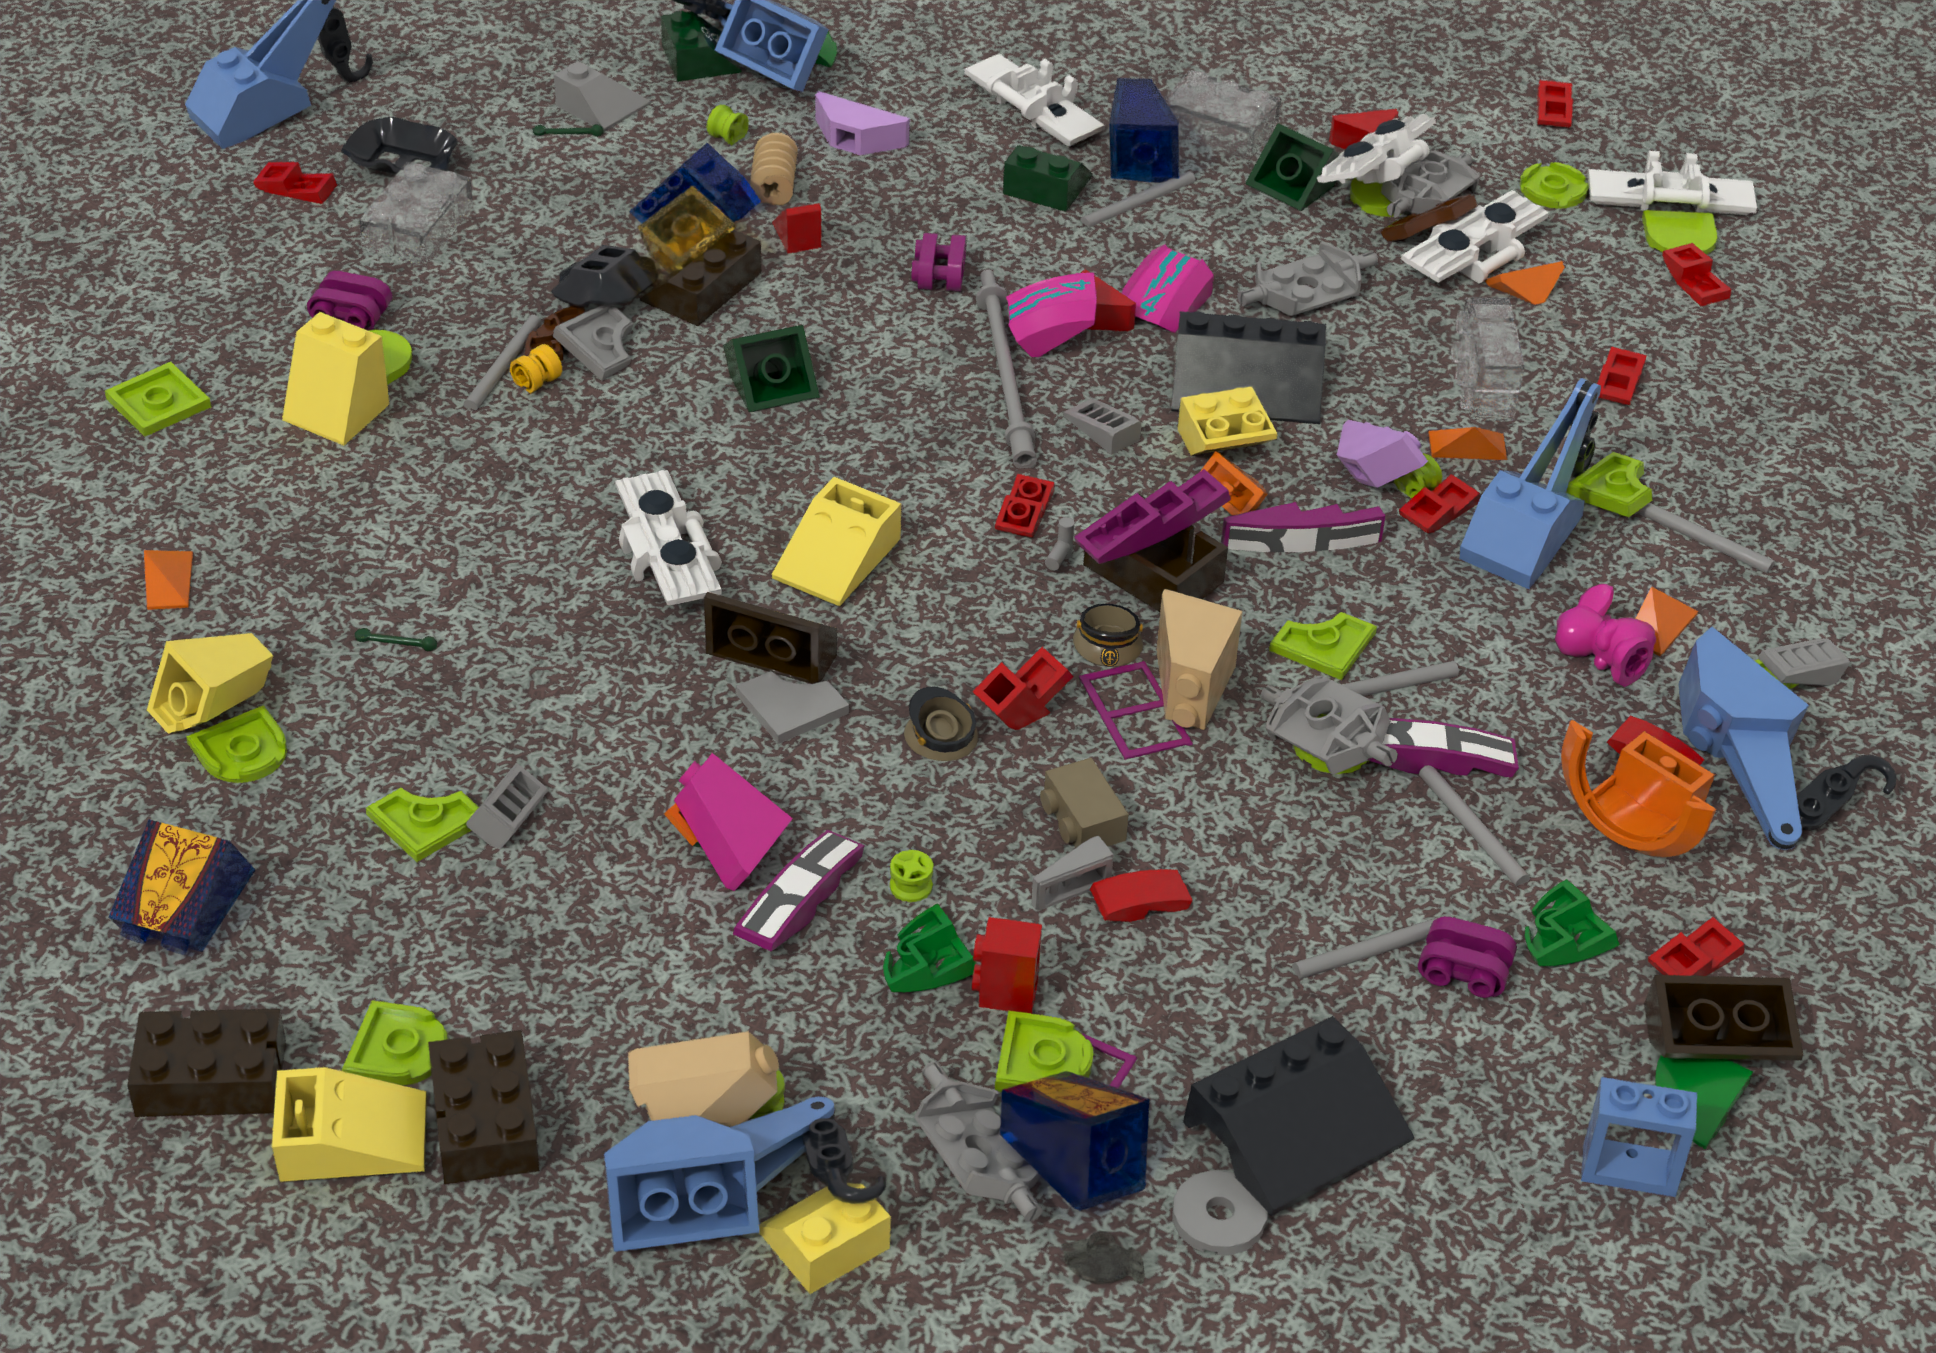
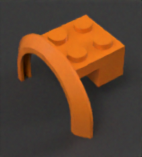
M1574 720L1570 721L1561 753L1563 775L1576 804L1587 819L1602 834L1630 850L1655 857L1681 855L1693 849L1702 841L1716 811V808L1705 802L1715 774L1644 731L1621 750L1613 775L1591 791L1586 776L1585 762L1593 732Z

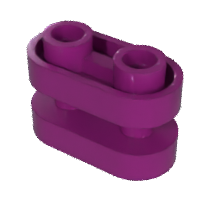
M923 233L922 240L916 239L911 281L918 282V289L933 290L934 279L946 280L947 291L961 292L966 260L967 236L952 234L950 245L938 244V233ZM937 259H948V265H936Z
M331 271L322 280L319 289L308 300L307 310L312 318L319 312H322L369 331L375 327L381 314L385 312L391 303L392 292L383 281L377 278L342 271Z
M1447 916L1435 919L1430 926L1426 938L1427 945L1424 946L1418 961L1420 974L1428 982L1437 986L1447 985L1451 978L1467 982L1469 991L1481 998L1496 997L1502 994L1508 980L1509 968L1513 964L1517 951L1515 940L1502 930Z

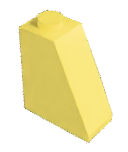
M252 633L166 641L147 711L168 734L180 732L205 723L255 695L264 687L268 671L271 668L273 654Z

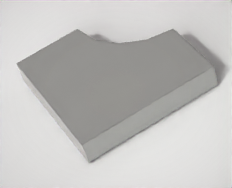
M601 304L556 326L554 329L553 337L601 381L630 365L631 358L624 350L622 339L631 332L633 322L614 305Z
M770 671L736 685V695L778 744L849 714V704L828 680L815 684H796L783 680Z

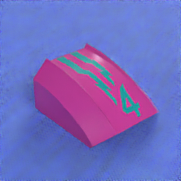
M1164 244L1152 250L1134 271L1121 293L1136 302L1135 317L1176 333L1179 327L1180 311L1196 312L1212 295L1214 274L1203 259L1197 260L1169 249Z
M1094 272L1057 276L1039 281L1006 296L1010 322L1008 325L1017 343L1030 357H1040L1094 325L1097 300Z

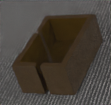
M1191 525L1163 541L1135 553L1098 564L1084 550L1083 565L1160 612L1164 589L1203 599L1222 585L1225 579L1228 547L1204 532L1199 531L1195 534L1193 562L1190 563L1194 526Z
M281 1009L191 1011L190 1018H183L182 1011L139 1012L127 1083L134 1116L274 1114L277 1071L283 1070L286 1046Z
M522 1030L480 1035V1043L471 1044V1037L428 1042L444 1185L540 1171Z

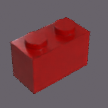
M988 917L985 935H976L973 961L981 962V965L975 964L972 979V991L979 992V1007L1032 1014L1039 979L1042 924Z

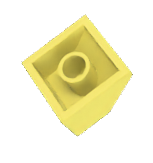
M847 1183V1185L853 1188H866L863 1184ZM827 1186L760 1223L759 1233L809 1294L890 1249L891 1216L876 1199L866 1203H844L835 1199Z

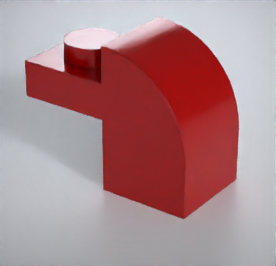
M1041 647L1016 674L1001 662L972 692L1009 728L1020 730L1050 714L1045 705L1074 676L1044 647Z

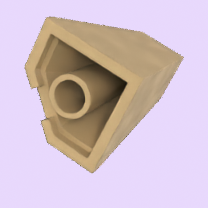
M749 1031L638 1048L628 1052L629 1090L637 1107L646 1103L647 1112L652 1121L697 1115L731 1127L746 1122L778 1092L776 1071L779 1069L777 1056L770 1046L763 1045Z

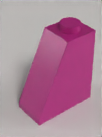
M712 753L702 766L694 761L678 781L684 787L675 797L674 801L724 886L735 891L754 870L793 818Z

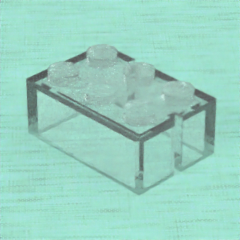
M1189 70L1161 102L1159 133L1251 162L1263 148V143H1267L1277 123H1279L1281 98L1269 95L1262 90H1254L1238 85L1234 81L1223 80L1221 83H1218L1216 77L1209 76L1205 72Z
M407 162L359 219L362 252L392 259L395 255L392 229H394L398 260L428 267L456 232V225L460 226L474 209L471 177L455 174L451 171L426 167L418 163Z
M1466 297L1464 311L1457 314L1456 329L1459 334V340L1452 343L1451 357L1453 363H1459L1456 367L1457 386H1463L1460 394L1461 409H1468L1470 421L1514 422L1518 394L1509 393H1520L1525 365L1516 324L1513 323L1514 315L1510 298Z

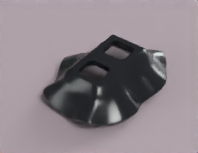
M385 117L367 121L357 128L343 145L341 153L347 155L357 165L368 169L427 181L434 176H443L448 173L449 158L453 149L457 146L458 140L440 127L415 123L396 117ZM384 152L400 156L395 164L386 159L377 160ZM419 159L431 162L427 170L415 172L407 170V167L413 160Z
M602 245L582 261L573 263L562 270L559 276V284L551 292L560 301L577 307H586L589 304L596 303L619 305L635 299L657 280L658 274L654 261L649 257L640 256L635 249ZM594 266L605 267L602 270L592 269Z

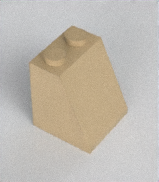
M1164 589L1160 610L1157 658L1165 719H1173L1181 727H1195L1205 730L1236 667L1242 611Z

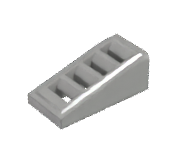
M1091 398L1063 412V416L1111 455L1140 441L1141 422L1138 419L1096 399ZM1092 409V411L1086 414H1082L1083 412Z
M1814 639L1762 650L1758 656L1759 660L1781 683L1833 685L1839 681L1850 664L1849 659L1830 639Z
M516 763L466 823L467 827L490 846L501 849L549 789ZM510 783L514 784L518 789H520V790H521L523 793H525L528 797H532V798H531L530 800H529L528 798H526L522 793H520V792H519L516 788H514Z
M1097 835L1088 839L1033 877L1031 904L1035 910L1040 911L1090 892V887L1094 882L1112 877L1114 854L1100 836Z

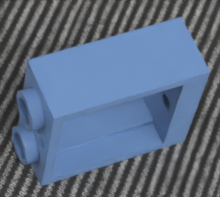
M1601 1077L1583 1144L1581 1181L1676 1197L1696 1131L1697 1093ZM1643 1094H1649L1653 1098L1648 1099ZM1611 1123L1676 1135L1672 1149L1666 1150L1606 1140L1605 1136L1608 1125Z

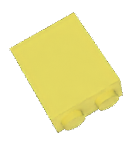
M319 312L296 332L282 419L287 423L345 445L390 405L382 336Z

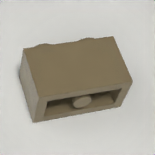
M1092 757L1045 771L1044 790L1040 792L1041 803L1048 815L1054 813L1058 820L1061 837L1065 843L1072 842L1076 848L1097 835L1100 836L1107 846L1126 841L1129 814Z

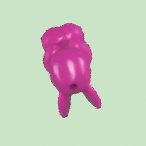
M1598 584L1590 587L1581 595L1577 606L1563 612L1559 616L1555 641L1557 647L1566 656L1583 657L1593 653L1595 655L1594 665L1598 670L1611 668L1613 681L1618 685L1626 687L1637 681L1647 670L1653 657V646L1656 642L1655 630L1649 623L1635 618L1611 619V615L1606 614L1613 600V587L1607 584Z

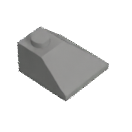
M579 61L554 74L556 106L592 126L595 124L601 125L604 131L651 104V101Z

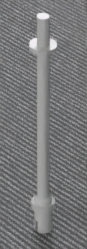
M988 269L980 274L982 288L976 294V303L980 309L987 310L1010 422V426L1005 431V440L1007 445L1011 447L1014 466L1017 468H1031L1037 462L1033 445L1035 431L1033 426L1024 420L1002 314V308L1008 302L1006 299L1008 293L1004 287L996 284L994 272Z

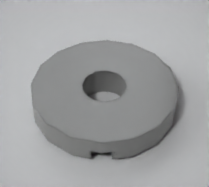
M1210 1170L1195 1174L1180 1185L1173 1199L1172 1222L1179 1236L1191 1247L1202 1252L1205 1249L1210 1252H1217L1216 1255L1229 1256L1247 1251L1260 1240L1267 1224V1211L1235 1178L1234 1173ZM1215 1205L1227 1207L1233 1215L1228 1219L1220 1220L1210 1216L1207 1209Z

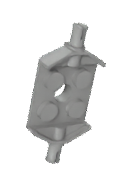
M1437 150L1429 151V155L1424 160L1412 163L1405 168L1404 173L1399 178L1384 182L1381 193L1392 202L1387 207L1388 214L1390 216L1394 214V218L1406 211L1420 214L1435 208L1438 203L1453 199L1468 187L1475 193L1480 176L1478 172L1469 167L1473 162L1472 156L1469 153L1466 155L1467 152H1463L1456 158Z
M1320 242L1319 254L1263 271L1261 269L1262 263L1258 261L1255 275L1256 287L1239 291L1237 298L1243 307L1260 301L1263 305H1269L1289 316H1293L1360 295L1362 281L1360 270L1377 265L1378 257L1373 250L1356 256L1325 242Z
M1323 675L1316 676L1292 689L1287 688L1284 692L1272 685H1267V690L1265 688L1262 690L1261 699L1274 705L1266 722V730L1270 739L1275 741L1276 736L1324 761L1330 774H1337L1363 763L1369 758H1374L1386 766H1391V761L1393 763L1396 761L1397 751L1382 744L1391 722L1384 706ZM1320 714L1326 715L1321 718H1316Z
M938 1061L928 1063L923 1068L922 1074L932 1085L934 1091L922 1100L914 1117L965 1192L969 1195L1003 1200L1005 1204L1014 1203L1026 1222L1036 1220L1042 1214L1043 1209L1029 1191L1041 1179L1049 1163L1047 1159L1042 1160L1039 1167L1034 1166L993 1108L999 1095L997 1090L962 1081L954 1082V1080L949 1079Z

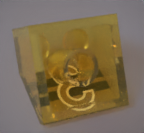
M692 186L637 228L648 254L668 273L682 269L733 231L736 226L734 222Z

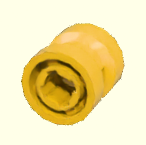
M541 344L532 349L529 356L523 355L513 360L510 364V373L515 384L520 387H527L525 390L531 394L540 389L544 381L551 382L560 377L562 374V364L558 355L551 347Z

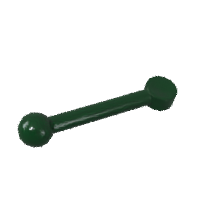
M599 124L589 128H546L543 125H537L532 129L533 134L537 136L544 134H592L595 137H599L604 133L603 127Z
M361 628L355 632V639L359 642L371 640L422 647L425 651H433L437 648V640L432 636L417 639L373 634L367 628Z

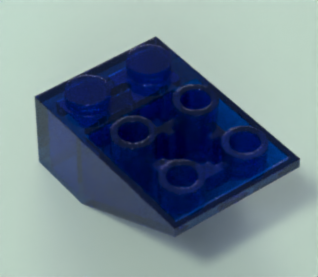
M706 143L629 212L665 247L742 219L761 200L745 177L712 146Z

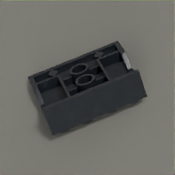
M1180 311L1171 411L1180 412L1181 397L1253 387L1270 420L1320 424L1326 324L1314 323L1312 321L1298 322L1275 318L1263 319L1239 315L1205 314L1198 311Z
M1334 1016L1191 1084L1183 1123L1188 1128L1205 1124L1228 1148L1235 1178L1271 1216L1364 1169L1414 1140L1413 1133L1365 1048Z

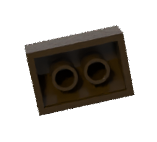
M732 229L728 233L726 232L724 236L722 235L720 239L718 238L716 242L712 240L701 247L687 260L693 256L695 258L681 268L679 267L677 271H672L640 298V301L699 326L762 273L761 241ZM710 243L712 244L711 247L709 246L708 248H706L707 250H704L700 254H698L699 250H702L703 248H705V246L709 245Z
M707 592L704 596L706 654L764 671H772L775 674L809 684L821 682L837 656V628Z
M1654 975L1644 1007L1649 1042L1664 1058L1802 1061L1804 1055L1790 978Z

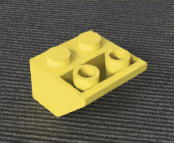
M1253 387L1181 397L1178 431L1190 455L1259 445L1277 439V432Z

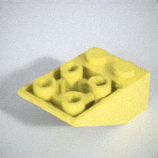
M833 477L813 498L772 573V579L840 607L901 539V503Z
M326 1067L277 1071L272 1150L280 1182L425 1171L426 1091Z

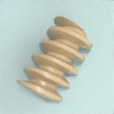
M782 133L764 135L758 140L754 148L750 191L759 203L785 205L793 195L798 148L795 141L788 135Z

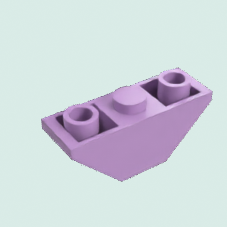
M820 91L817 92L816 122L830 146L858 155L904 148L909 144L910 118Z
M1347 420L1343 424L1337 457L1354 479L1361 484L1378 488L1423 467L1428 462L1419 450L1421 448L1419 440L1408 431L1400 432L1386 426L1382 428L1368 422L1361 423Z

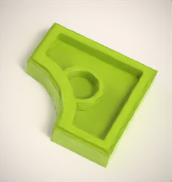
M1612 452L1569 482L1567 487L1568 494L1584 500L1585 503L1626 517L1632 516L1652 501V489L1641 484L1639 481L1644 474V462L1616 452Z
M1340 612L1333 619L1319 624H1301L1287 620L1271 641L1269 651L1342 680L1376 634L1377 626L1343 612Z
M399 788L367 806L366 815L416 862H419L472 831L467 827L466 823L479 806L462 791L446 797L426 798L413 795L403 788Z

